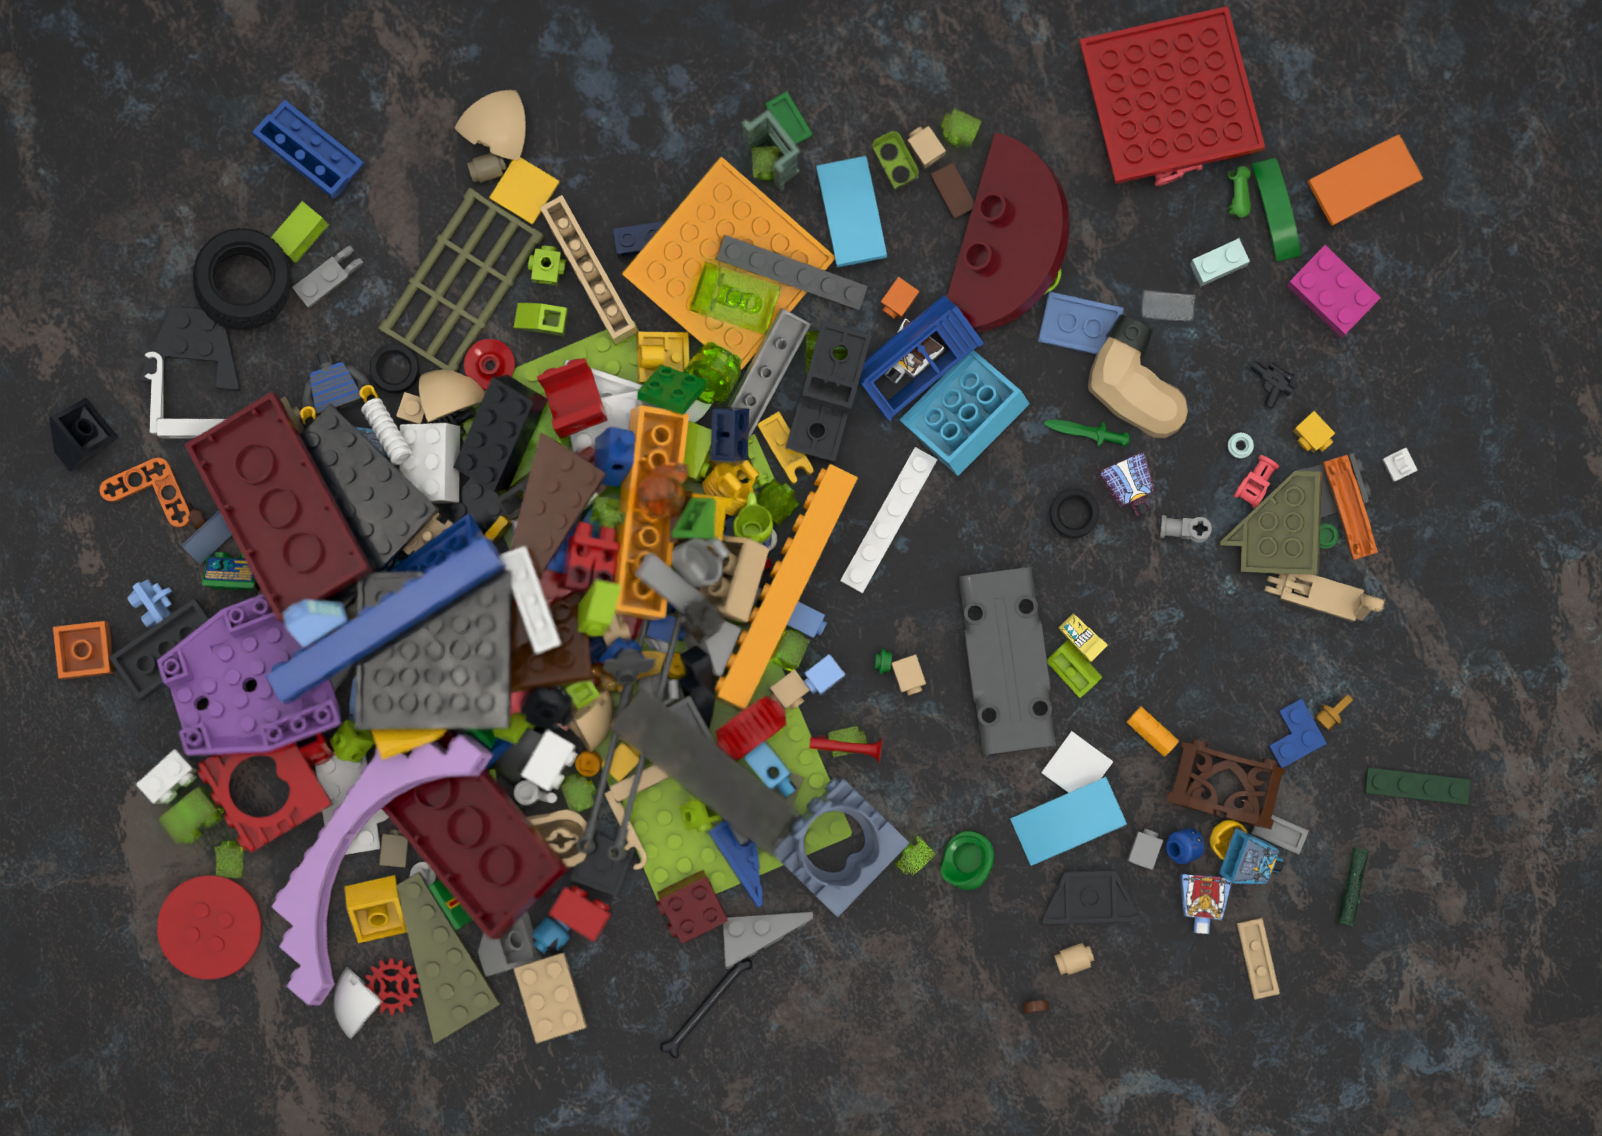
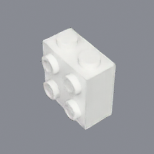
M174 749L136 785L153 804L165 803L167 805L178 795L176 790L181 786L187 787L197 778L195 773L199 769L183 751Z

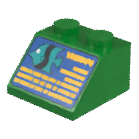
M214 552V557L207 556L202 586L208 589L260 591V586L242 553H240V558H230V553Z

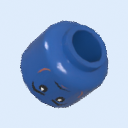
M1185 828L1172 833L1168 837L1166 845L1168 855L1178 864H1186L1199 859L1203 855L1205 848L1201 834L1193 828Z

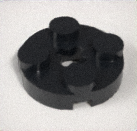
M535 687L532 693L523 698L521 714L526 715V721L536 727L550 729L554 728V724L562 723V727L569 724L573 718V698L568 694L548 691L544 687Z

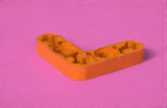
M153 458L106 479L100 485V495L109 502H117L153 486L169 523L177 528L186 527L190 523L188 519L190 513L188 504L171 465L163 458ZM156 463H159L161 466L165 465V469L162 470L163 475L159 476L157 473L149 475L152 481L148 482L147 475L143 469L146 468L148 472L156 469ZM133 473H139L142 476V483L138 487H132L129 484V477ZM123 478L124 485L128 489L127 492H125L124 488H120L115 491L116 496L114 497L106 494L105 491L109 490V484H112L114 487L122 484L119 479ZM166 486H173L176 489V496L171 500L164 499L162 491ZM181 500L182 503L176 505L180 512H186L182 523L178 520H173L176 512L173 507L168 509L167 505L175 504Z

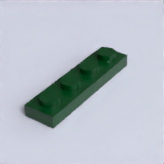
M1368 767L1364 793L1468 805L1471 779Z

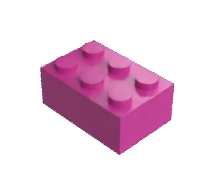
M1326 245L1286 285L1341 338L1381 298Z

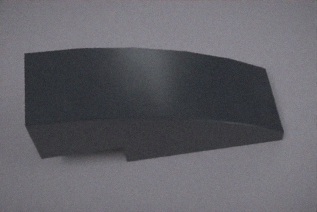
M695 645L679 655L686 676L679 679L678 682L684 697L690 696L706 727L709 729L715 701L714 674L709 655Z

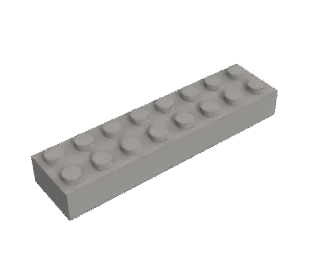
M782 308L779 309L727 406L750 409V437L811 325Z

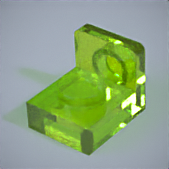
M221 841V846H214V852H216V876L243 878V848L237 846V841Z

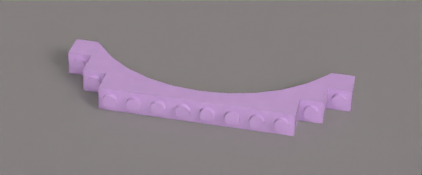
M459 735L454 738L449 745V751L434 740L413 748L412 753L405 751L382 760L377 748L375 751L376 755L362 769L361 777L357 783L352 785L347 791V797L344 802L334 810L333 818L329 824L319 832V838L314 846L305 852L303 862L291 873L290 881L285 888H282L277 893L276 901L272 908L293 925V927L285 932L284 940L279 947L301 965L291 974V980L287 987L306 1004L321 1005L335 985L327 951V914L334 880L340 863L353 839L376 812L396 796L419 784L444 777L479 776L493 754L471 736Z

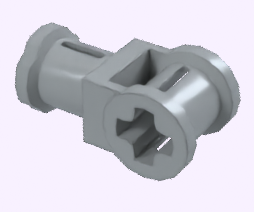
M1162 515L1160 538L1175 536L1180 537V539H1190L1193 542L1202 543L1211 534V523L1203 517L1172 519ZM1197 524H1201L1202 529L1206 530L1201 536H1198L1197 531L1193 530L1197 527Z

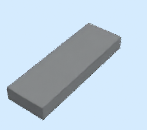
M647 553L635 576L687 618H694L705 599L703 594L654 554Z

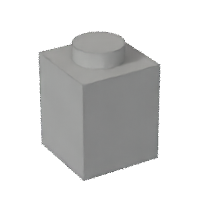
M1144 829L1143 833L1136 832L1127 861L1153 870L1163 840L1158 839L1159 834Z

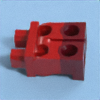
M584 522L576 524L573 536L568 537L563 576L560 578L558 588L587 593L596 580L615 584L620 543L615 542L616 529L601 527L598 539L591 538V524Z

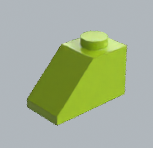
M599 580L593 583L578 604V632L587 633L590 636L604 635L612 623L621 585Z

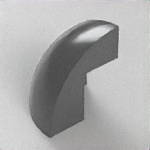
M527 728L517 744H513L493 763L499 775L509 784L516 787L522 778L521 774L544 736Z

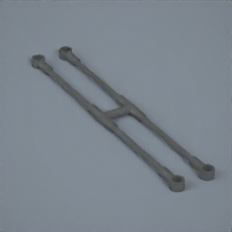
M680 611L677 614L657 691H655L651 708L629 704L634 686L628 684L623 687L612 727L614 731L590 820H587L583 838H580L577 842V849L582 853L590 854L595 849L593 838L598 823L596 821L619 733L623 729L626 714L646 718L647 724L622 825L618 828L614 845L608 850V857L613 861L621 862L626 857L624 846L629 831L627 827L650 741L653 739L665 696L663 692L684 614ZM643 619L637 641L641 648L643 647L650 621L648 619ZM588 842L587 849H584V844ZM619 850L618 857H615V852Z

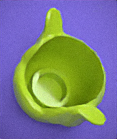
M753 492L748 494L746 506L739 511L733 521L734 537L749 538L762 544L771 536L773 530L772 515L765 507L757 504L756 496Z

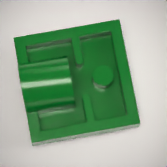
M660 365L637 391V400L684 415L706 389L707 380Z

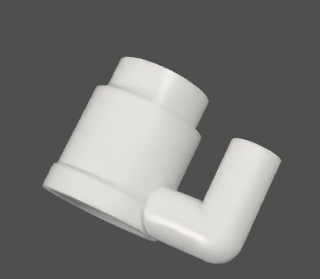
M530 780L519 782L514 789L515 799L525 806L533 805L538 800L555 803L558 799L555 793L541 791L539 786Z

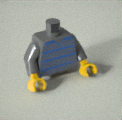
M325 352L315 356L319 370L310 373V379L305 382L300 416L303 424H306L305 420L308 417H313V420H315L317 415L319 416L329 404L334 405L340 410L362 401L366 403L369 395H374L375 398H378V394L371 386L367 376L353 365L346 366L344 362L334 364L330 352Z

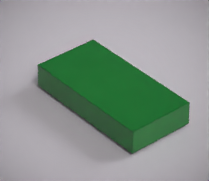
M787 91L765 103L767 110L770 111L795 145L813 136Z

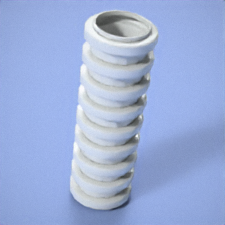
M380 398L367 401L362 406L361 411L372 427L373 432L376 433V437L379 439L384 451L387 452L393 465L405 463L411 457L412 451L408 448L404 437L401 436L397 425L383 405V401Z

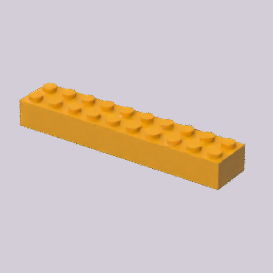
M831 464L827 470L822 468L814 483L818 488L816 492H810L803 505V508L807 511L805 515L799 514L791 530L796 533L793 539L788 537L780 553L785 556L782 562L777 560L769 577L774 579L771 585L765 584L758 598L762 603L759 608L756 606L753 608L747 623L751 624L748 631L743 630L736 643V646L740 647L737 654H731L724 668L728 670L726 677L721 676L714 690L717 693L715 700L740 712L746 709L858 477Z

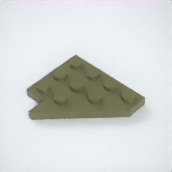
M1294 471L1220 541V545L1242 546L1241 572L1319 575L1322 472Z

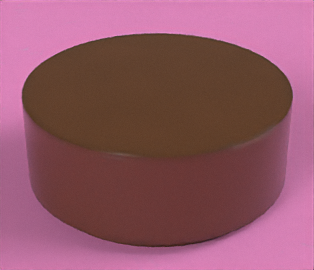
M1046 1000L1026 1002L1022 1005L1024 1014L1049 1011L1048 1001Z

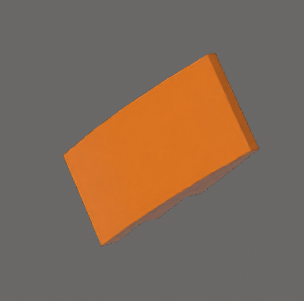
M1396 135L1307 182L1330 225L1333 226L1418 183L1423 177L1400 135Z

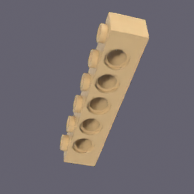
M561 195L541 206L540 209L614 344L616 345L635 335L637 329L564 197Z

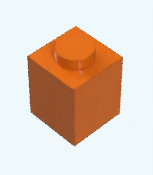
M898 277L881 301L880 305L884 307L882 311L892 319H895L896 316L902 319L919 295V291Z

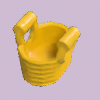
M748 460L737 464L735 467L726 463H719L704 479L702 485L706 495L733 498L732 508H726L725 514L732 516L737 515L746 506L748 494L753 492L752 486L760 474ZM739 469L750 479L749 482L742 483L737 477Z

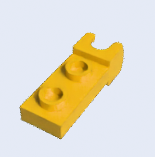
M779 411L757 424L758 429L791 485H795L797 482L796 469H803L807 475L814 473L812 465L804 454L785 449L790 429Z

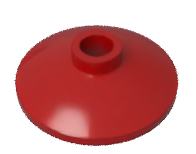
M484 339L478 341L466 353L464 359L466 376L476 381L482 389L487 390L492 377L502 375L512 377L515 370L514 355L509 347L499 340ZM490 361L495 363L493 370H487L486 368L487 363Z

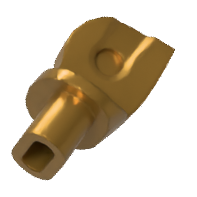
M1346 695L1332 708L1322 704V710L1315 715V718L1327 731H1330L1336 724L1339 726L1342 724L1338 714L1353 699Z

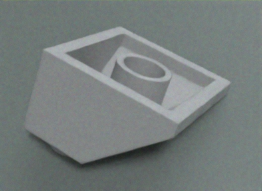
M528 911L499 939H489L483 933L478 954L485 977L542 960L540 951L533 945L536 940L532 936L533 927Z

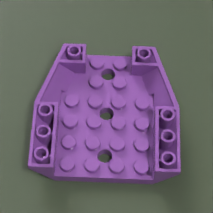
M264 594L222 609L157 660L163 682L171 690L183 730H180L179 734L186 755L269 752L341 724L340 706L331 678L290 704L280 702L266 675L272 672L271 668L282 661L286 663L294 658L293 654L303 647L286 628V624L277 620ZM312 642L311 644L306 646V648L308 649L316 643ZM250 680H256V689L253 692H246V683ZM202 698H208V707L205 710L199 711L197 709L198 701Z

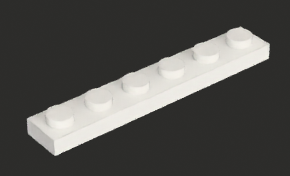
M916 447L914 448L840 581L863 594L937 461L936 458Z

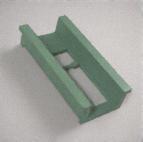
M767 110L750 124L747 120L742 123L743 143L749 152L767 139L772 143L782 157L774 164V185L781 193L785 190L784 183L800 172L797 168V154L800 150L770 111ZM773 127L779 133V135L782 137L785 143L789 146V148L792 150L791 152L787 149L784 143L777 136V134L773 130Z

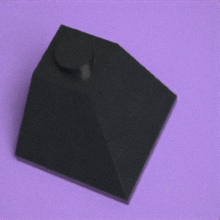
M87 398L51 416L49 419L54 453L70 472L89 462L118 438Z

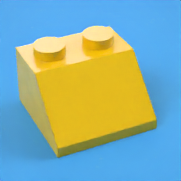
M395 875L345 886L346 906L358 943L407 933Z

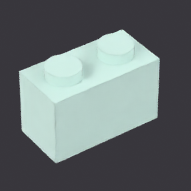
M1236 239L1193 259L1190 266L1201 287L1247 266L1250 261L1240 239Z

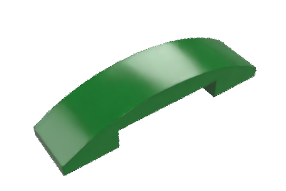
M1273 158L1251 164L1256 186L1259 189L1276 262L1300 257L1301 250L1295 220L1277 159Z

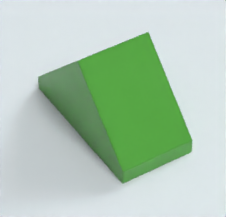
M691 498L671 533L672 537L714 539V498Z

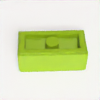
M1068 640L1047 658V664L1079 698L1102 679L1099 672Z

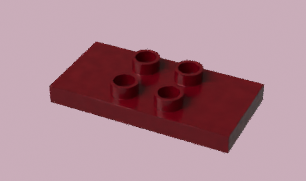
M270 392L184 444L279 622L285 624L283 613L290 606L298 604L304 599L324 601L373 571L277 394Z
M447 729L436 741L449 751L450 743L458 735L453 729ZM485 767L479 776L444 777L419 784L396 796L382 807V810L489 939H499L569 869Z

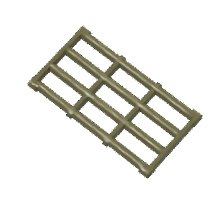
M468 188L464 194V200L442 234H438L436 237L437 241L414 277L409 279V285L386 320L383 319L378 327L380 332L393 337L441 369L454 370V372H458L460 369L459 365L482 329L485 330L487 327L486 323L509 287H513L515 284L513 281L535 247L539 246L545 237L542 232L531 228L471 188ZM478 200L489 208L461 249L449 240L474 201ZM498 213L510 222L485 261L482 262L472 256L471 253ZM520 227L530 233L531 236L504 276L492 267L517 228ZM445 246L457 252L458 256L436 290L432 291L421 283ZM468 259L480 268L455 305L443 298V296ZM488 273L501 280V283L479 317L475 318L464 310ZM419 288L431 297L403 338L391 329ZM439 302L452 309V312L425 352L414 345L413 342ZM460 316H463L474 324L446 365L434 356Z

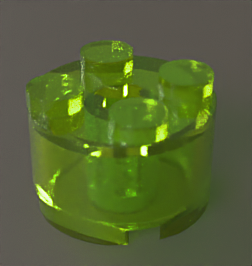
M708 342L705 346L700 347L683 371L684 373L707 380L706 389L697 400L705 404H713L716 401L724 402L741 376V359L713 342Z

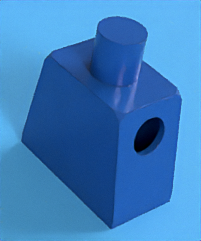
M609 427L595 438L594 466L607 474L601 484L619 487L633 466L635 442L633 431Z

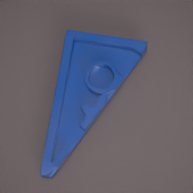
M724 821L707 833L758 908L763 904L762 886H760L759 861L755 845L756 837L739 845L727 822Z

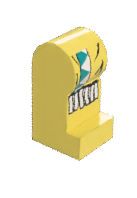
M1073 613L1058 627L1061 633L1089 663L1108 646Z

